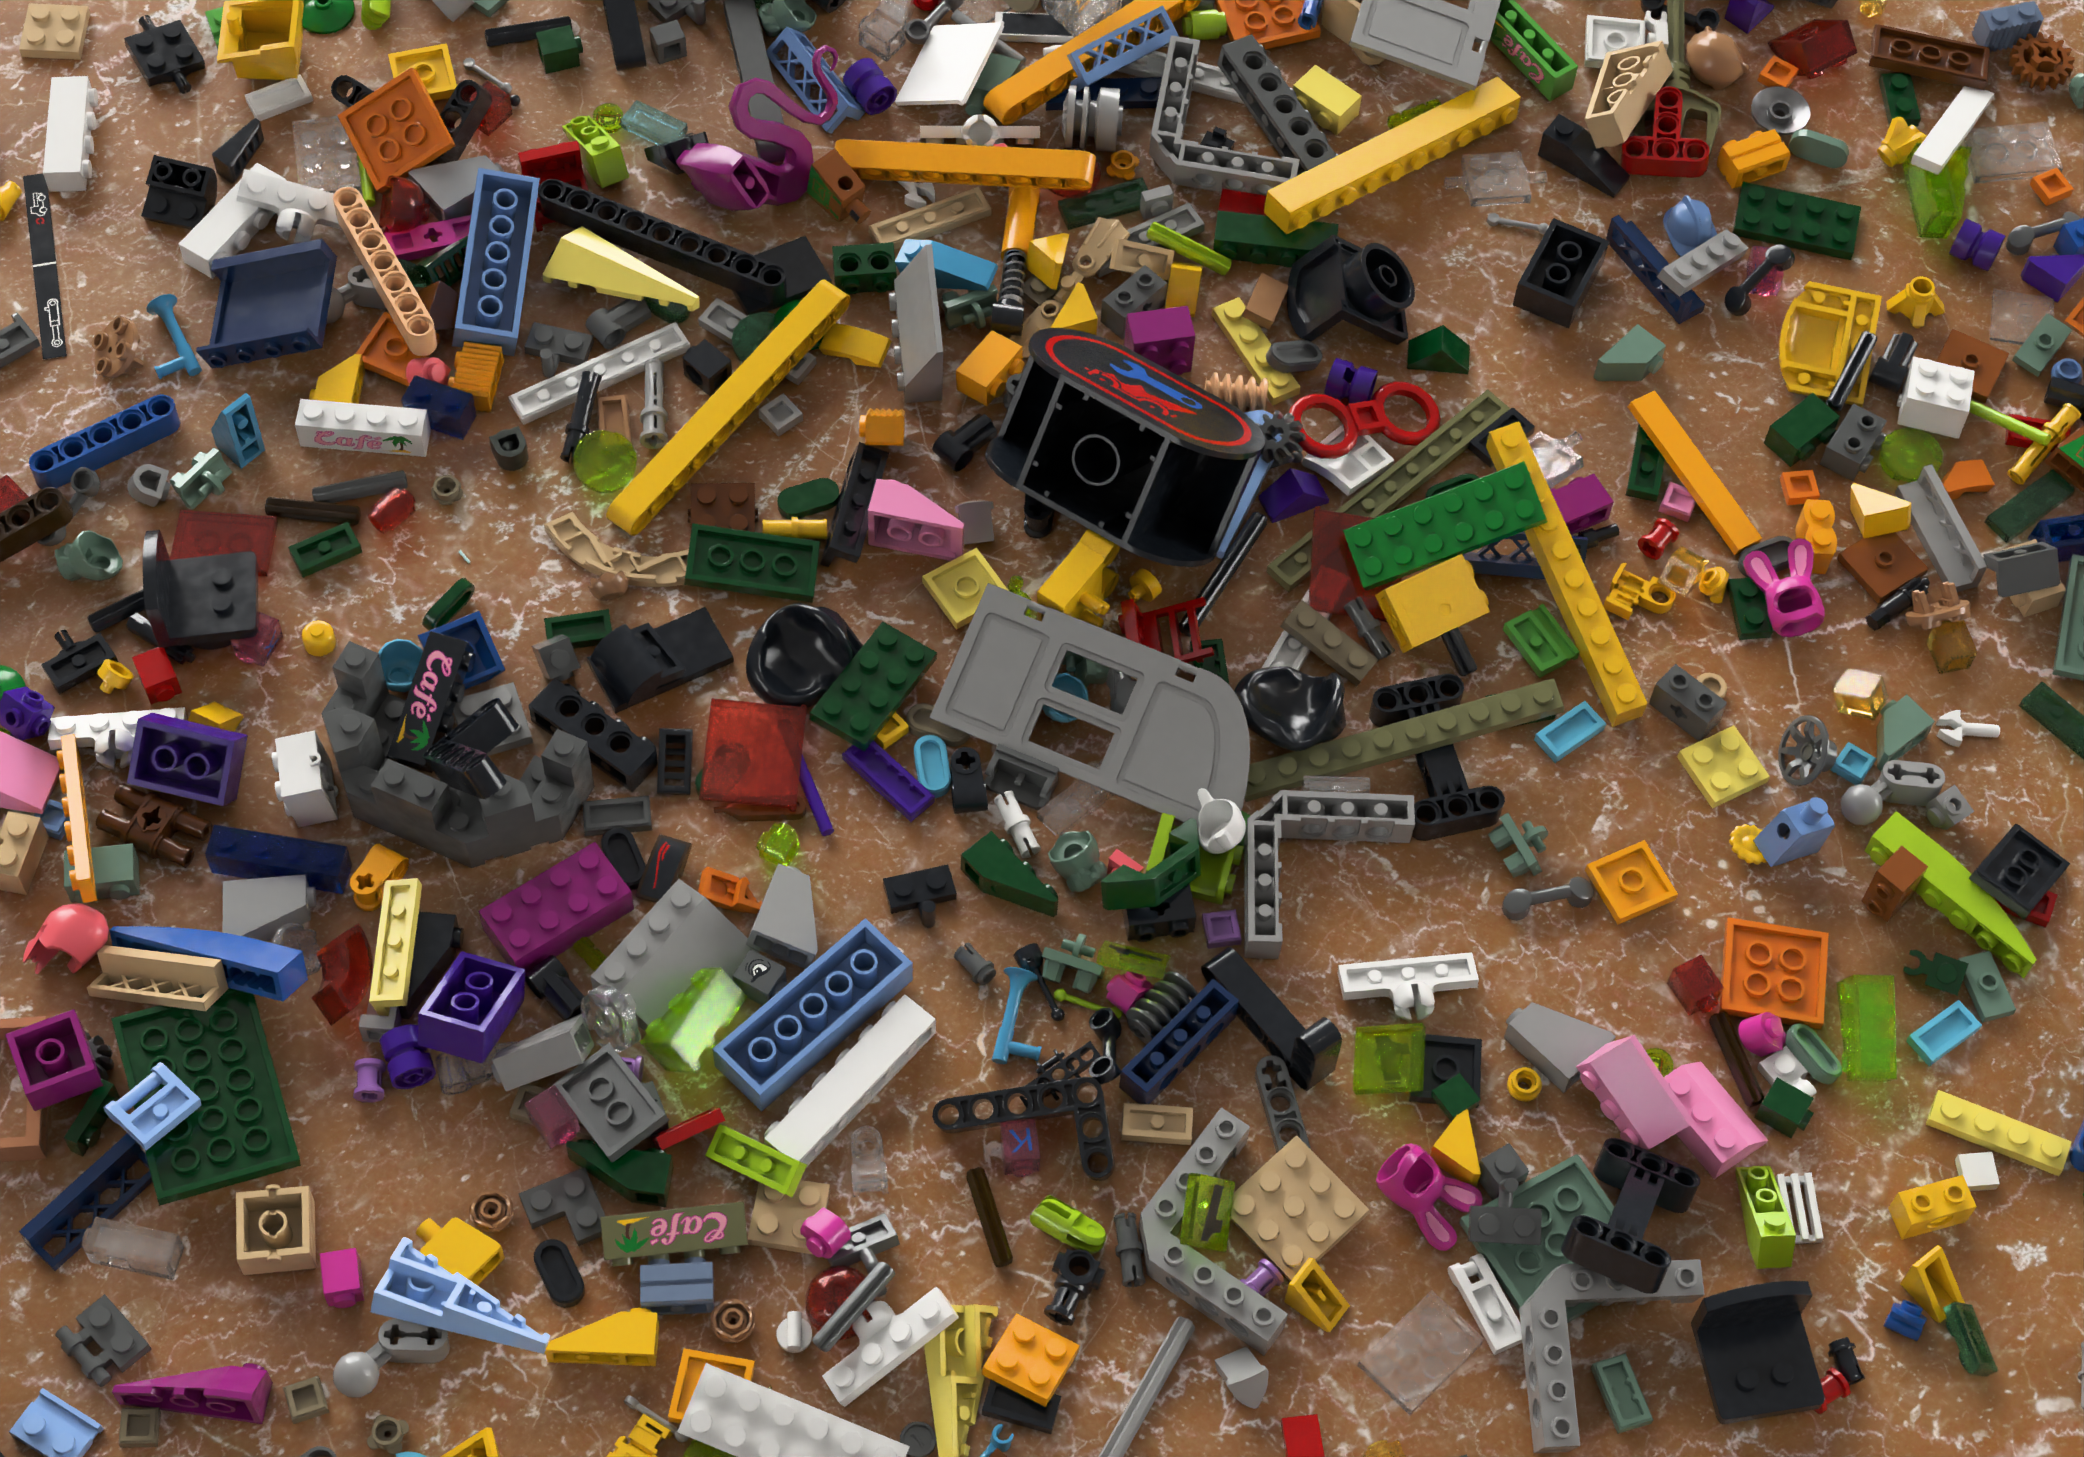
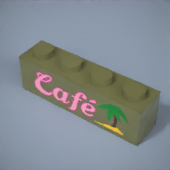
M743 1201L600 1217L604 1260H612V1266L634 1264L633 1257L648 1256V1262L653 1259L670 1260L669 1253L683 1252L684 1259L704 1257L705 1249L719 1248L720 1255L740 1253L741 1245H748Z

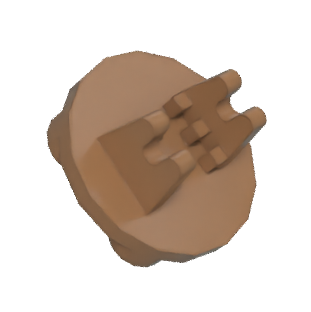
M118 315L107 325L103 332L99 331L93 337L92 347L96 349L95 372L107 378H116L123 373L134 375L136 374L135 367H144L143 360L135 357L140 336L138 335L136 324L131 319Z
M1947 581L1941 583L1943 598L1938 599L1939 602L1928 604L1925 591L1915 590L1911 592L1914 609L1905 614L1906 622H1908L1909 626L1922 625V629H1930L1941 626V620L1951 618L1952 621L1967 619L1971 617L1970 602L1959 600L1954 582L1949 583Z

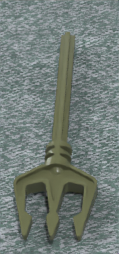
M1667 0L1669 42L1667 55L1673 71L1662 88L1672 86L1679 89L1682 93L1680 138L1687 119L1692 118L1706 122L1705 142L1709 146L1710 158L1720 124L1721 106L1714 100L1690 89L1691 71L1690 67L1685 64V0ZM1655 98L1633 129L1635 136H1646L1645 121L1654 119Z

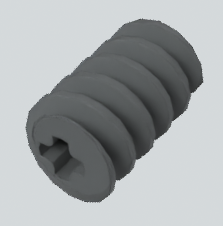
M1173 971L1166 972L1163 975V979L1157 981L1153 989L1148 990L1144 998L1136 1002L1135 1007L1127 1010L1126 1019L1130 1030L1147 1045L1154 1038L1152 1034L1156 1036L1163 1029L1161 1025L1166 1026L1172 1020L1170 1016L1175 1017L1181 1011L1179 1007L1184 1008L1190 1002L1189 997L1193 999L1198 993L1193 985L1181 974Z

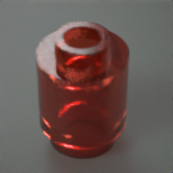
M394 487L371 507V512L367 515L368 519L383 534L389 530L394 531L416 511L414 506L416 500L405 488L400 490Z

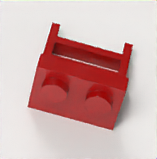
M577 140L518 153L521 175L540 178L539 185L545 180L557 179L589 191L582 168L581 152ZM537 198L534 217L537 232L543 231V224L556 222L545 217L542 212H538V210H541L539 198Z
M1204 597L1145 613L1141 612L1134 599L1121 602L1122 615L1118 616L1120 629L1127 639L1164 653L1159 618L1168 616L1174 658L1185 663L1195 660L1197 663L1204 662L1203 658L1214 656V649L1212 647L1202 649L1196 608L1206 605ZM1187 611L1193 652L1183 654L1177 613Z

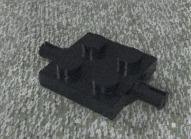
M145 15V19L143 16L140 17L138 22L144 32L126 37L124 40L127 50L147 84L151 87L163 82H175L180 93L185 94V90L188 93L192 86L186 77L193 72L205 69V61L181 20L155 27L149 15Z

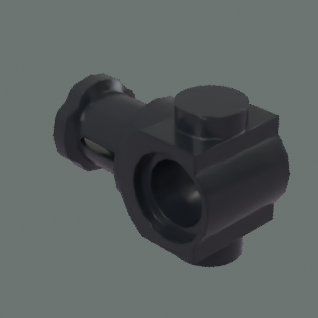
M1067 1249L1066 1253L1059 1252L1052 1268V1272L1058 1274L1054 1282V1287L1057 1291L1051 1305L1045 1307L1044 1314L1052 1321L1062 1325H1073L1075 1321L1073 1314L1079 1301L1085 1300L1093 1288L1099 1290L1106 1274V1270L1100 1268V1262L1095 1260L1089 1252L1081 1249L1073 1251ZM1075 1266H1081L1088 1273L1077 1276L1070 1269Z

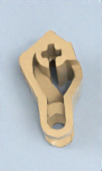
M1324 0L1321 21L1323 27L1349 45L1362 0ZM1351 47L1359 59L1367 65L1380 64L1385 60L1382 57Z

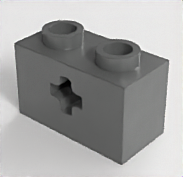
M1144 265L1102 300L1100 322L1123 340L1125 338L1127 314L1162 308L1166 300L1167 282Z
M1675 664L1656 683L1649 704L1696 740L1701 741L1720 722L1727 702Z

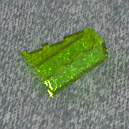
M1916 143L1902 166L1919 237L1947 239L1962 217L1966 191L1964 185L1969 171L1967 164L1972 147L1959 146L1939 175L1912 165V157L1922 144Z
M702 968L697 971L690 979L692 984L686 991L676 995L668 1004L669 1010L662 1017L651 1022L646 1028L645 1032L647 1034L640 1043L666 1071L696 1073L701 1066L697 1059L705 1048L708 1051L712 1050L717 1043L713 1038L716 1031L721 1025L724 1028L729 1025L746 1000L747 995L722 968Z
M1851 975L1837 982L1841 1035L1844 1048L1842 1070L1846 1072L1847 1081L1889 1082L1897 1079L1894 975Z

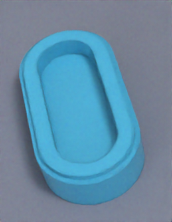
M922 736L914 745L917 781L930 791L935 798H939L947 794L951 787V773L946 744L938 736Z

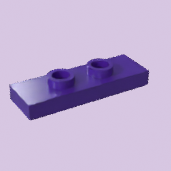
M874 740L865 752L852 745L842 753V759L910 822L935 802V796Z

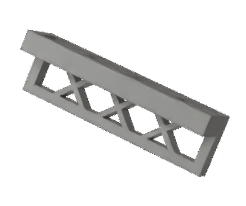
M1933 465L1924 466L1918 480L1897 486L1895 495L1897 498L1911 502V525L1941 581L1954 582L1957 592L1978 587L1987 569V565Z

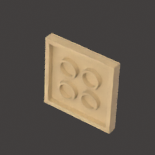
M1297 1135L1220 1204V1209L1290 1282L1309 1257L1314 1258L1318 1262L1370 1214L1367 1206Z

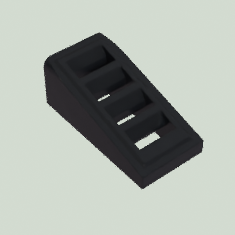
M257 118L251 120L212 153L216 172L231 184L236 181L264 141L261 124Z
M659 728L657 794H691L693 729ZM666 743L685 744V749L666 748ZM666 755L685 756V761L666 760ZM665 767H683L685 770L684 773L665 772ZM665 779H683L684 786L664 785Z

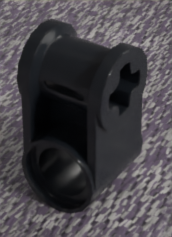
M1025 493L1024 531L1032 538H1044L1052 530L1055 510Z
M970 747L958 748L951 756L950 770L954 814L987 811V791L985 781H983L980 756Z

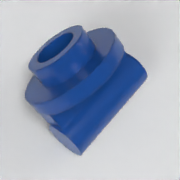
M1903 1300L1901 1304L1893 1303L1883 1327L1918 1341L1927 1318L1921 1314L1923 1309L1920 1306Z

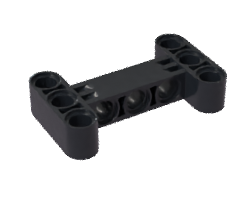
M1442 674L1379 688L1373 695L1369 718L1374 725L1382 727L1460 705L1464 692V683L1457 675ZM1447 692L1453 696H1446L1443 693ZM1411 699H1418L1422 703L1413 702ZM1380 706H1388L1391 709H1383ZM1453 744L1414 754L1429 798L1422 799L1414 804L1415 827L1412 837L1420 841H1428L1491 827L1499 821L1505 802L1504 794L1494 786L1469 789ZM1482 804L1491 805L1493 809L1485 808ZM1450 811H1458L1462 815L1456 816L1453 815ZM1418 818H1427L1431 822L1425 823Z
M1609 1138L1604 1142L1593 1168L1595 1176L1600 1181L1621 1190L1609 1222L1606 1224L1585 1215L1576 1216L1571 1222L1561 1246V1251L1568 1260L1640 1292L1653 1294L1660 1289L1671 1264V1257L1664 1249L1643 1240L1653 1209L1657 1205L1674 1213L1686 1212L1698 1189L1700 1178L1697 1173L1688 1167L1625 1140Z

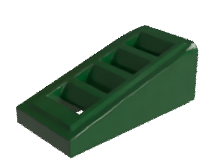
M468 235L417 264L428 286L439 280L451 286L462 278L465 260L463 248L467 246ZM456 253L463 264L460 267L453 256ZM447 259L453 269L450 273L444 263ZM438 265L444 275L441 278L435 269Z

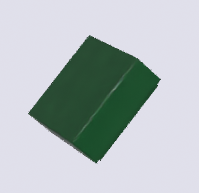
M1460 1073L1431 1092L1432 1098L1451 1122L1462 1111L1466 1109L1470 1111L1479 1105L1481 1100Z

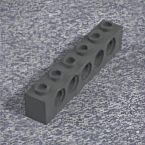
M1252 34L1222 45L1217 65L1281 157L1300 159L1297 176L1338 156L1328 144L1325 134L1319 131L1312 121L1309 111L1304 109L1298 101L1295 91L1284 81L1279 68L1270 61L1263 45L1259 44Z

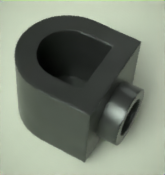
M519 426L501 430L496 435L489 437L491 451L501 468L515 471L521 469L527 463L526 440Z

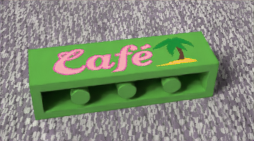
M1501 0L1490 40L1549 101L1573 89L1578 65L1515 0Z

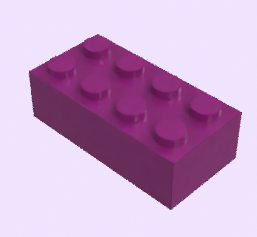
M593 842L478 912L484 932L506 963L523 968L526 973L549 955L555 957L631 912L634 910L632 891L596 842Z

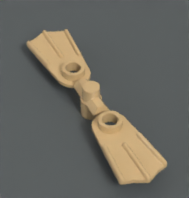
M1097 218L1073 259L1072 266L1074 271H1072L1070 276L1062 277L1060 289L1053 297L1055 300H1046L1023 322L1022 336L1011 335L1008 338L1022 346L1024 359H1028L1030 356L1028 345L1032 335L1039 330L1051 328L1063 308L1062 304H1065L1076 284L1080 283L1084 277L1095 275L1111 258L1115 238L1127 240L1130 237V233L1123 227L1119 219ZM1084 260L1091 261V264L1088 266L1081 265ZM1049 308H1054L1056 310L1052 314H1047L1045 312Z

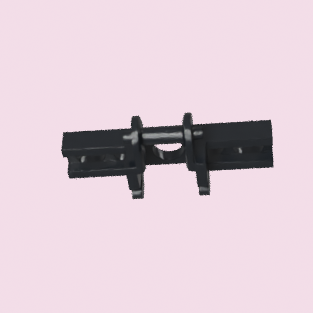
M1091 1041L1062 1059L1065 1056L1063 1051L1058 1053L1054 1049L1055 1055L1043 1064H1040L1038 1061L1036 1062L1039 1067L1036 1069L1037 1073L1042 1072L1043 1074L1025 1086L1057 1081L1052 1077L1056 1069H1063L1065 1071V1076L1062 1080L1070 1079L1073 1076L1080 1078L1079 1074L1088 1069L1101 1056ZM1090 1050L1094 1052L1092 1059L1088 1061L1081 1058ZM1075 1060L1079 1061V1067L1077 1069H1075L1072 1065V1062H1074ZM1051 1091L1045 1095L1046 1098L1047 1096L1052 1094L1056 1101L1060 1099L1055 1091ZM1019 1097L1027 1108L1028 1101L1024 1097Z

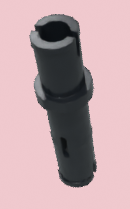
M590 371L582 372L571 420L566 425L565 434L567 436L560 458L568 463L571 453H573L572 464L580 463L584 442L589 437L590 429L588 427L602 379L601 375L593 372L591 381L589 377Z

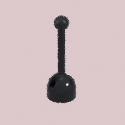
M1032 943L1020 948L1013 955L1017 965L1038 976L1037 982L1052 1010V1019L1054 1021L1063 1020L1065 1016L1064 1011L1058 1008L1039 970L1043 963V957L1038 944Z

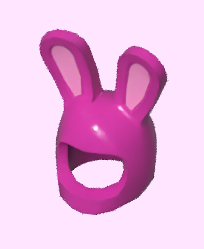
M1795 539L1788 546L1791 577L1779 580L1768 556L1762 551H1752L1745 556L1743 561L1746 574L1765 594L1768 617L1773 630L1782 637H1795L1809 633L1818 628L1823 623L1825 617L1822 600L1811 582L1814 551L1812 544L1806 539Z
M1413 1143L1405 1144L1390 1155L1381 1166L1376 1177V1183L1380 1191L1392 1202L1410 1211L1414 1215L1428 1243L1440 1251L1451 1249L1457 1241V1234L1454 1228L1434 1207L1435 1201L1439 1199L1464 1213H1469V1206L1482 1205L1483 1197L1476 1187L1445 1177L1433 1158L1421 1146Z

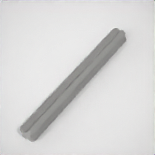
M1182 1316L1176 1318L1098 1457L1124 1456L1195 1330L1191 1320Z

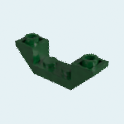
M1190 818L1169 833L1170 856L1145 874L1123 864L1101 880L1103 908L1106 910L1156 907L1201 875L1196 820Z

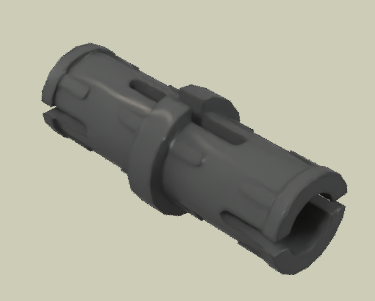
M1361 596L1343 606L1359 630L1357 635L1359 638H1364L1378 661L1395 651L1380 628L1382 624L1378 619H1374Z
M1128 1212V1219H1125V1213H1120L1113 1218L1118 1240L1115 1251L1116 1256L1121 1261L1123 1286L1131 1287V1281H1134V1287L1145 1284V1277L1141 1261V1254H1143L1144 1250L1143 1243L1138 1240L1136 1214Z

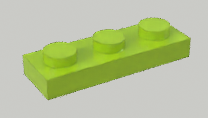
M719 1124L705 1154L706 1157L790 1197H793L807 1167V1164L722 1124Z

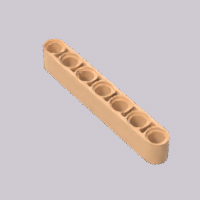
M353 187L340 188L334 193L333 202L337 221L410 351L418 356L430 355L437 348L434 323L360 192Z

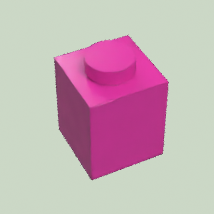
M356 1248L320 1253L323 1294L328 1306L348 1308L355 1305L356 1302L365 1301L361 1260Z

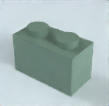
M133 843L91 848L97 899L112 898L122 900L129 896L140 895L139 857ZM64 850V888L71 902L83 903L80 891H73L69 871L75 870V866H70L67 850Z

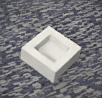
M1992 1152L1958 1154L1955 1158L1958 1176H1964L1970 1191L1997 1189L2000 1183Z

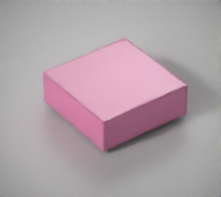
M1670 482L1658 512L1688 522L1696 501L1684 486Z

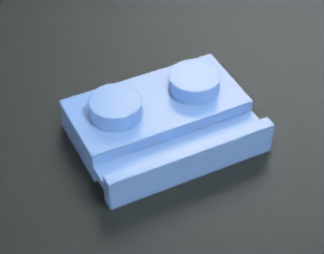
M42 1388L39 1391L40 1395L34 1402L29 1404L9 1433L12 1437L44 1457H83L93 1444L97 1434H101L104 1430L102 1425Z

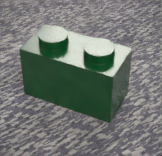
M1812 393L1770 425L1764 444L1791 467L1800 459L1806 461L1821 443L1826 445L1830 442L1837 431L1835 428L1840 416Z

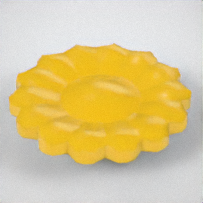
M1743 824L1742 826H1736L1730 834L1731 839L1729 843L1732 845V851L1737 853L1739 859H1744L1749 864L1759 865L1761 862L1766 863L1767 861L1753 841L1762 831L1755 825Z

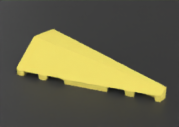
M583 226L561 237L543 272V281L546 283H551L554 279L567 281L568 286L572 288H578L579 284L596 288L597 293L642 301L643 297L658 299L659 305L668 307L670 302L687 306L688 311L692 312L700 308L698 295Z
M977 1304L966 1306L951 1305L959 1318L924 1345L939 1457L969 1456L970 1446L966 1445L969 1426L975 1425L985 1378L982 1375L981 1368L985 1350L991 1348L993 1338L989 1337L988 1334L991 1320L998 1315L997 1306Z

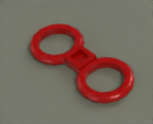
M1396 381L1382 385L1373 394L1370 401L1351 403L1346 406L1338 399L1325 394H1309L1299 398L1289 410V413L1294 416V421L1301 422V416L1304 411L1311 408H1322L1332 412L1343 424L1345 431L1344 440L1334 445H1324L1316 442L1307 435L1303 428L1300 430L1306 436V440L1298 444L1308 454L1321 459H1337L1347 455L1355 447L1358 436L1382 433L1391 441L1402 445L1418 446L1439 429L1441 421L1438 406L1431 395L1419 386L1409 382ZM1394 395L1413 399L1422 407L1426 414V427L1416 432L1397 428L1385 415V400Z

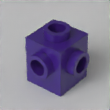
M26 686L4 691L0 700V725L6 728L10 735L20 740L42 736L49 729L50 719L55 707L44 700L42 694Z

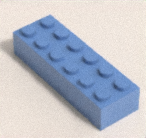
M478 168L452 346L462 348L464 341L502 346L504 355H515L540 178Z
M865 918L713 1048L715 1067L762 1112L913 980V962Z

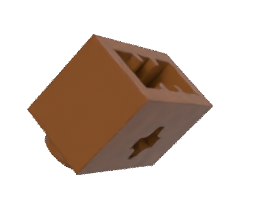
M1901 846L1876 871L1861 901L1871 913L1882 917L1888 922L1911 899L1928 866Z

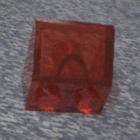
M1813 19L1768 42L1769 48L1778 58L1799 68L1797 76H1807L1808 79L1823 75L1825 73L1824 70L1829 67H1838L1847 63V58L1857 53L1848 20Z

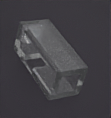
M95 1217L92 1227L86 1229L82 1240V1248L91 1263L169 1280L174 1279L185 1248L178 1234Z

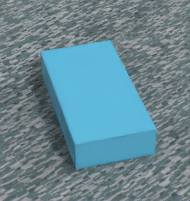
M1583 701L1536 733L1534 741L1556 763L1605 729L1606 722L1586 701Z
M1958 1000L1909 1035L1906 1042L1928 1066H1931L1979 1031L1982 1024Z

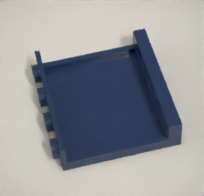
M321 238L214 259L211 271L219 278L221 283L210 344L197 347L196 352L213 369L321 349L323 347L337 261L336 254Z

